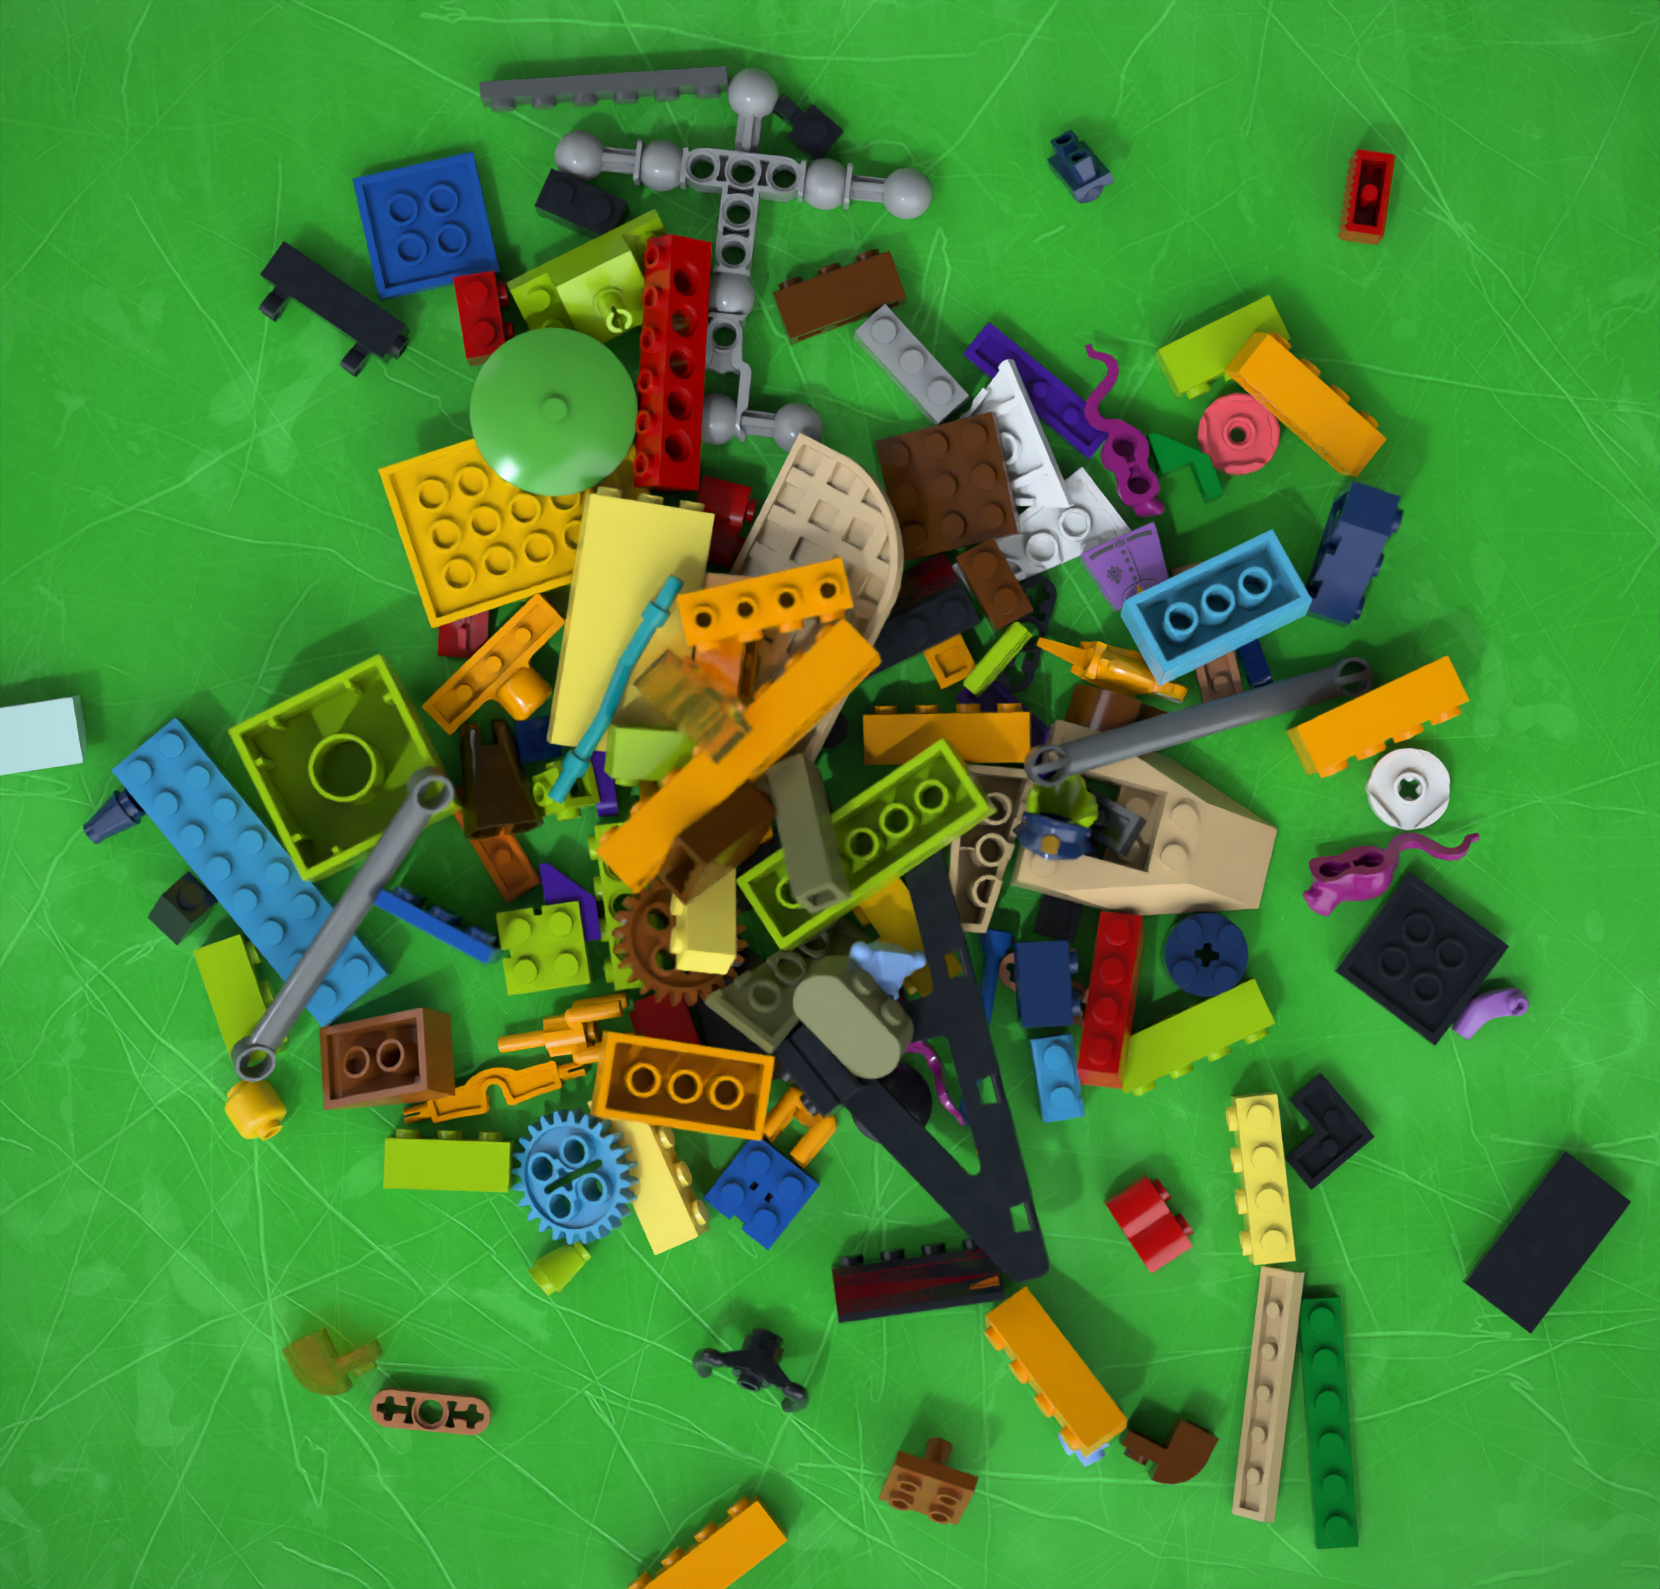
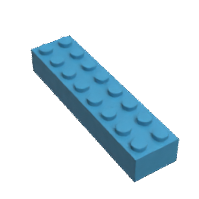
M175 717L111 771L286 982L336 904L318 882H305L302 880L279 834L187 722ZM356 930L306 1005V1008L321 1027L329 1026L389 977L392 972Z

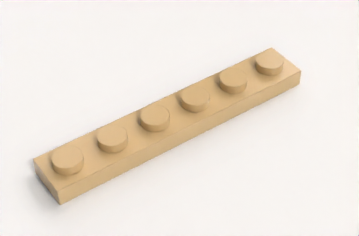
M1261 1266L1232 1514L1261 1522H1275L1304 1280L1303 1272L1273 1266Z

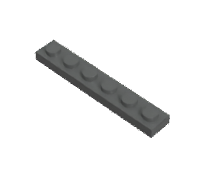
M719 66L484 81L479 83L480 98L484 107H491L493 112H511L516 110L515 105L532 104L533 109L548 110L556 108V103L573 102L575 107H591L598 104L597 100L614 99L615 104L627 105L637 103L639 97H655V101L672 102L679 100V95L696 94L697 99H715L720 97V92H727L728 75L727 67Z

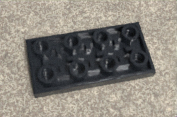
M1562 1150L1462 1282L1531 1334L1631 1201L1569 1153Z

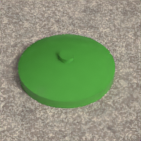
M536 329L508 340L484 363L476 378L471 394V429L481 455L496 474L516 488L536 495H572L599 484L623 461L636 432L637 398L631 378L617 356L601 342L571 329Z

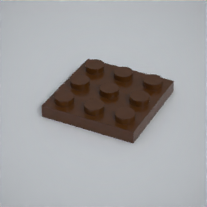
M991 411L875 441L886 493L894 508L900 526L904 562L981 544L991 537L997 540L1022 534L996 412Z

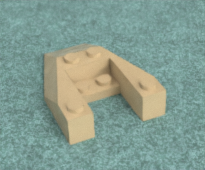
M1056 720L1049 726L1045 744L1056 746L1100 733V731ZM1049 750L1043 751L1040 765L1059 760L1057 754ZM1151 752L1080 773L1083 778L1118 787L1115 803L1147 821L1126 857L1104 846L1101 860L1085 855L1076 860H1046L1020 844L1010 881L1012 886L1114 913L1166 915L1258 909L1278 829L1170 757Z

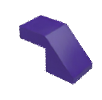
M539 864L545 905L579 901L584 940L602 939L599 924L600 911L596 897L552 864Z

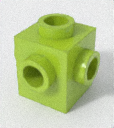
M563 760L546 764L547 771L532 777V793L536 804L540 808L542 817L556 815L557 822L568 821L582 817L580 810L600 803L592 762L584 776L576 779L562 803L552 800L548 793L563 770L561 766Z

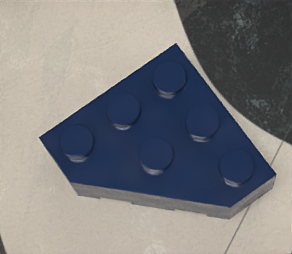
M1352 481L1335 495L1305 587L1312 599L1306 613L1307 616L1341 627L1348 626L1352 619H1359L1365 603L1363 593L1372 577L1378 576L1384 559V554L1381 553L1387 538L1392 533L1396 534L1404 512L1403 509L1398 508L1401 496Z

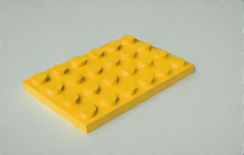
M474 438L378 469L431 628L572 583L586 493L597 494L599 486L623 490L622 499L638 501L639 493L651 495L649 489L634 487L633 461L636 451L634 442H632L623 461L606 479L590 489L566 496L536 495L516 488L506 482L487 464Z

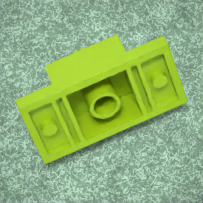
M653 209L507 282L530 331L542 328L571 329L593 337L603 344L641 325L643 320L642 294L645 282L644 254L647 239L667 235L656 210Z

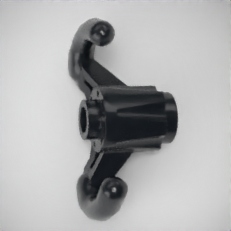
M754 1328L751 1335L745 1336L740 1350L721 1352L713 1348H703L698 1350L692 1357L693 1368L702 1378H707L711 1375L712 1367L733 1368L732 1373L738 1378L736 1383L746 1390L759 1392L761 1388H769L772 1384L787 1397L781 1403L784 1412H799L805 1409L809 1402V1394L806 1388L791 1381L779 1366L784 1353V1349L781 1348L784 1342L783 1339L768 1330Z

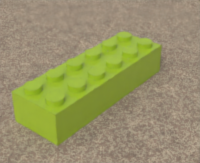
M942 738L831 814L844 875L849 881L852 893L851 899L811 914L793 898L783 848L737 878L736 882L780 950L792 951L988 818L997 809L953 743Z

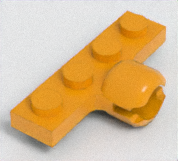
M542 593L534 595L421 707L449 736L490 699L497 701L516 721L527 719L552 693L551 685L533 668L531 659L565 625L566 617Z

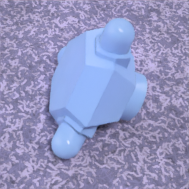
M858 941L853 944L848 956L862 969L868 971L873 976L875 982L892 1000L898 999V990L904 977L912 975L913 971L924 967L927 962L926 954L921 950L907 952L899 944L880 941L871 944Z

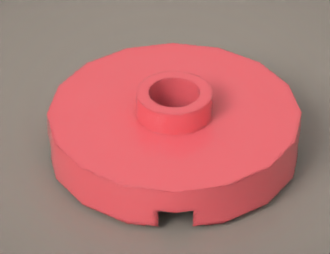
M1232 393L1219 397L1206 408L1198 423L1197 442L1200 451L1209 455L1216 470L1226 475L1243 476L1258 471L1271 460L1279 445L1280 427L1277 418L1253 396L1244 393ZM1238 428L1244 432L1245 438L1242 442L1232 440L1230 436L1232 429Z

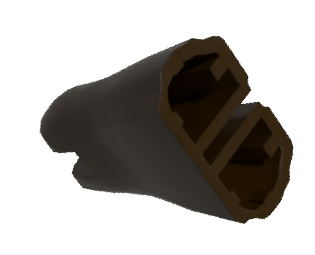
M504 718L491 721L493 745L488 746L482 745L477 722L466 723L462 726L460 755L463 782L464 836L470 840L499 836L502 827L504 828L505 835L531 832L544 825V820L540 808L535 802L532 793L533 789L526 775L515 737Z

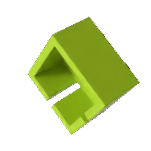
M579 901L541 906L542 915H538L537 908L496 913L501 950H510L511 956L510 958H503L508 996L594 982L588 941L584 940Z

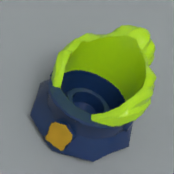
M1081 774L1069 776L1057 786L1046 787L1034 784L1026 798L1027 812L1024 811L1022 816L1024 821L1013 829L1021 845L1046 860H1076L1082 855L1092 852L1093 850L1087 837H1090L1092 830L1089 826L1098 817V804L1096 803V796L1087 791L1086 781L1081 777Z

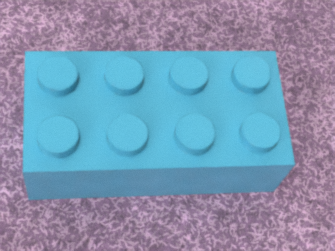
M1273 529L1126 599L1120 616L1158 686H1161L1305 616L1312 599Z

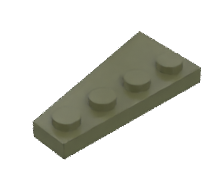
M842 916L794 950H779L768 957L765 963L751 972L749 970L735 978L732 984L722 990L718 989L707 996L704 1004L771 1055L801 1021L794 1012L793 997L795 990L811 967L818 960L827 956L840 955L848 957L854 943L863 941L868 944L871 938Z

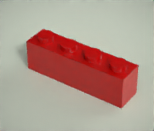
M1105 911L1100 913L1077 1064V1072L1081 1084L1123 1089L1146 934L1141 915Z

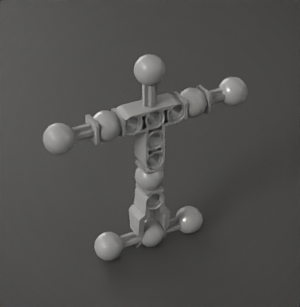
M756 67L743 69L736 73L730 80L727 89L728 102L732 110L738 114L734 151L713 148H696L690 151L688 146H684L682 149L676 143L665 139L654 140L645 146L644 141L638 139L636 150L604 147L602 141L596 135L584 130L572 131L564 135L557 143L554 152L555 165L559 172L582 182L597 177L601 171L633 174L635 186H640L642 182L648 188L659 192L669 191L680 185L682 190H686V187L690 186L693 190L701 193L721 195L715 247L717 266H713L714 276L710 279L709 324L707 326L705 371L712 369L720 375L733 372L736 375H740L737 404L729 396L721 393L704 395L701 441L717 445L724 444L736 436L743 444L748 435L770 437L774 439L776 445L789 453L799 433L820 442L823 434V421L819 413L808 404L802 402L789 403L781 407L777 413L749 410L752 371L749 364L743 362L744 341L741 327H745V317L752 311L756 300L755 289L751 283L750 269L754 257L760 199L786 202L798 198V203H803L804 199L812 207L820 210L834 209L842 204L843 210H849L850 199L883 203L886 210L895 217L914 219L924 214L931 205L933 189L928 177L920 170L911 167L899 168L891 172L886 179L853 175L852 163H848V168L846 169L840 162L830 158L817 159L807 165V160H802L801 164H799L794 159L788 157L758 154L762 119L774 109L779 99V89L774 77L767 71ZM705 161L714 167L713 173L706 179L696 178L691 172L694 165L699 162ZM740 166H747L754 170L755 176L750 182L741 184L733 179V172ZM780 171H789L795 176L796 181L788 188H780L774 184L773 178ZM740 206L746 208L750 212V218L745 223L734 224L728 219L727 216L731 209ZM731 247H738L745 252L746 256L742 263L730 265L722 258L724 252ZM721 328L733 330L736 334L734 343L728 347L718 346L713 340L717 330ZM637 383L633 384L637 398L638 407L639 389Z

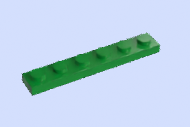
M1340 1296L1301 1298L1298 1324L1314 1544L1316 1549L1358 1547Z

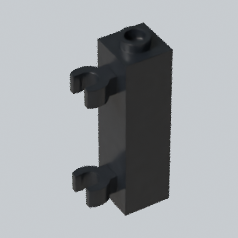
M285 241L282 242L260 274L267 283L274 287L258 308L262 314L277 322L291 299L355 342L353 348L349 350L341 361L340 366L356 378L364 369L371 355L388 364L392 357L396 360L399 359L410 343V339L407 338L410 330L406 324Z

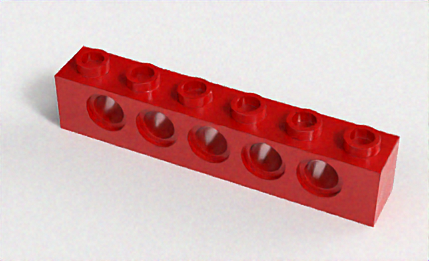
M674 234L647 239L644 254L645 282L642 294L643 320L642 333L640 335V374L637 380L639 395L638 415L635 421L637 431L636 451L633 461L635 488L670 493L699 491L712 242Z

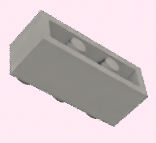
M886 304L854 331V340L933 426L945 423L967 403L969 396L967 392Z

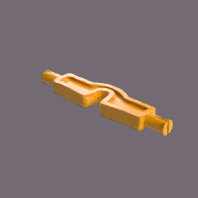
M550 1061L518 1071L507 1067L490 1068L474 1075L464 1086L456 1087L455 1096L430 1100L426 1103L403 1108V1115L420 1112L418 1115L405 1118L406 1124L410 1125L430 1118L433 1123H439L453 1118L484 1114L490 1110L487 1090L492 1084H497L501 1087L506 1103L513 1106L537 1095L561 1089L563 1087L562 1081L587 1076L585 1068L569 1072L570 1069L584 1066V1064L579 1065L574 1061L559 1066L556 1061Z

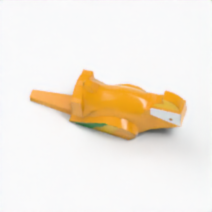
M1039 637L1036 646L1072 664L1070 672L1102 689L1131 698L1141 694H1150L1179 704L1184 702L1189 687L1172 680L1158 686L1142 654L1134 650L1108 645L1100 641H1081L1079 648Z

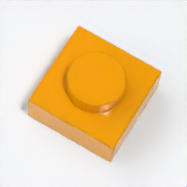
M961 634L923 652L941 690L965 679L976 667Z

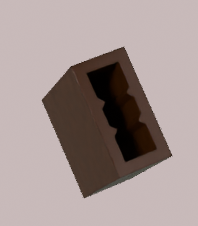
M747 782L676 835L657 877L684 905H687L757 851L777 811L772 807L769 799L764 794L757 792Z

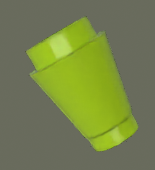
M579 1241L573 1244L567 1243L534 1260L535 1265L528 1270V1273L543 1293L549 1297L555 1291L559 1294L591 1256Z

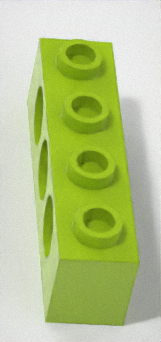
M625 822L594 826L595 835L588 836L591 860L599 861L600 876L593 877L596 901L604 900L606 917L599 918L601 941H609L611 958L604 959L605 976L607 983H614L615 991L641 988L643 984L640 979L633 983L627 982L633 971L631 968L619 969L618 965L626 957L623 954L613 953L612 951L622 939L615 938L611 935V932L616 927L624 926L614 919L617 914L615 902L622 894L628 893L633 896L634 894L619 877L612 873L610 867L595 850L601 846L598 842L606 831L615 825L620 828ZM647 914L649 925L656 930H660L658 915ZM656 954L655 961L657 965L665 970L663 954Z

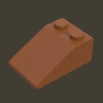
M421 1007L319 1028L324 1110L417 1103L455 1096L450 1014Z

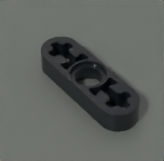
M1032 576L1024 581L1021 588L1026 595V590H1033L1036 584L1044 586L1043 593L1049 595L1048 601L1041 600L1036 614H1044V620L1041 622L1036 617L1028 615L1018 622L1020 624L1030 623L1034 625L1038 631V638H1045L1056 600V588L1048 578ZM1026 595L1027 599L1029 600V602H1030V604H1031L1032 598H1031L1030 596ZM1034 643L1031 646H1024L1019 651V653L1034 654L1032 661L1024 657L1021 665V672L1027 674L1026 680H1019L1016 685L1009 684V676L1003 674V670L997 677L1000 685L1010 693H1019L1026 690L1033 681L1042 648ZM1015 656V657L1012 659V661L1006 666V668H1008V669H1009V668H1012V666L1014 665L1016 656Z

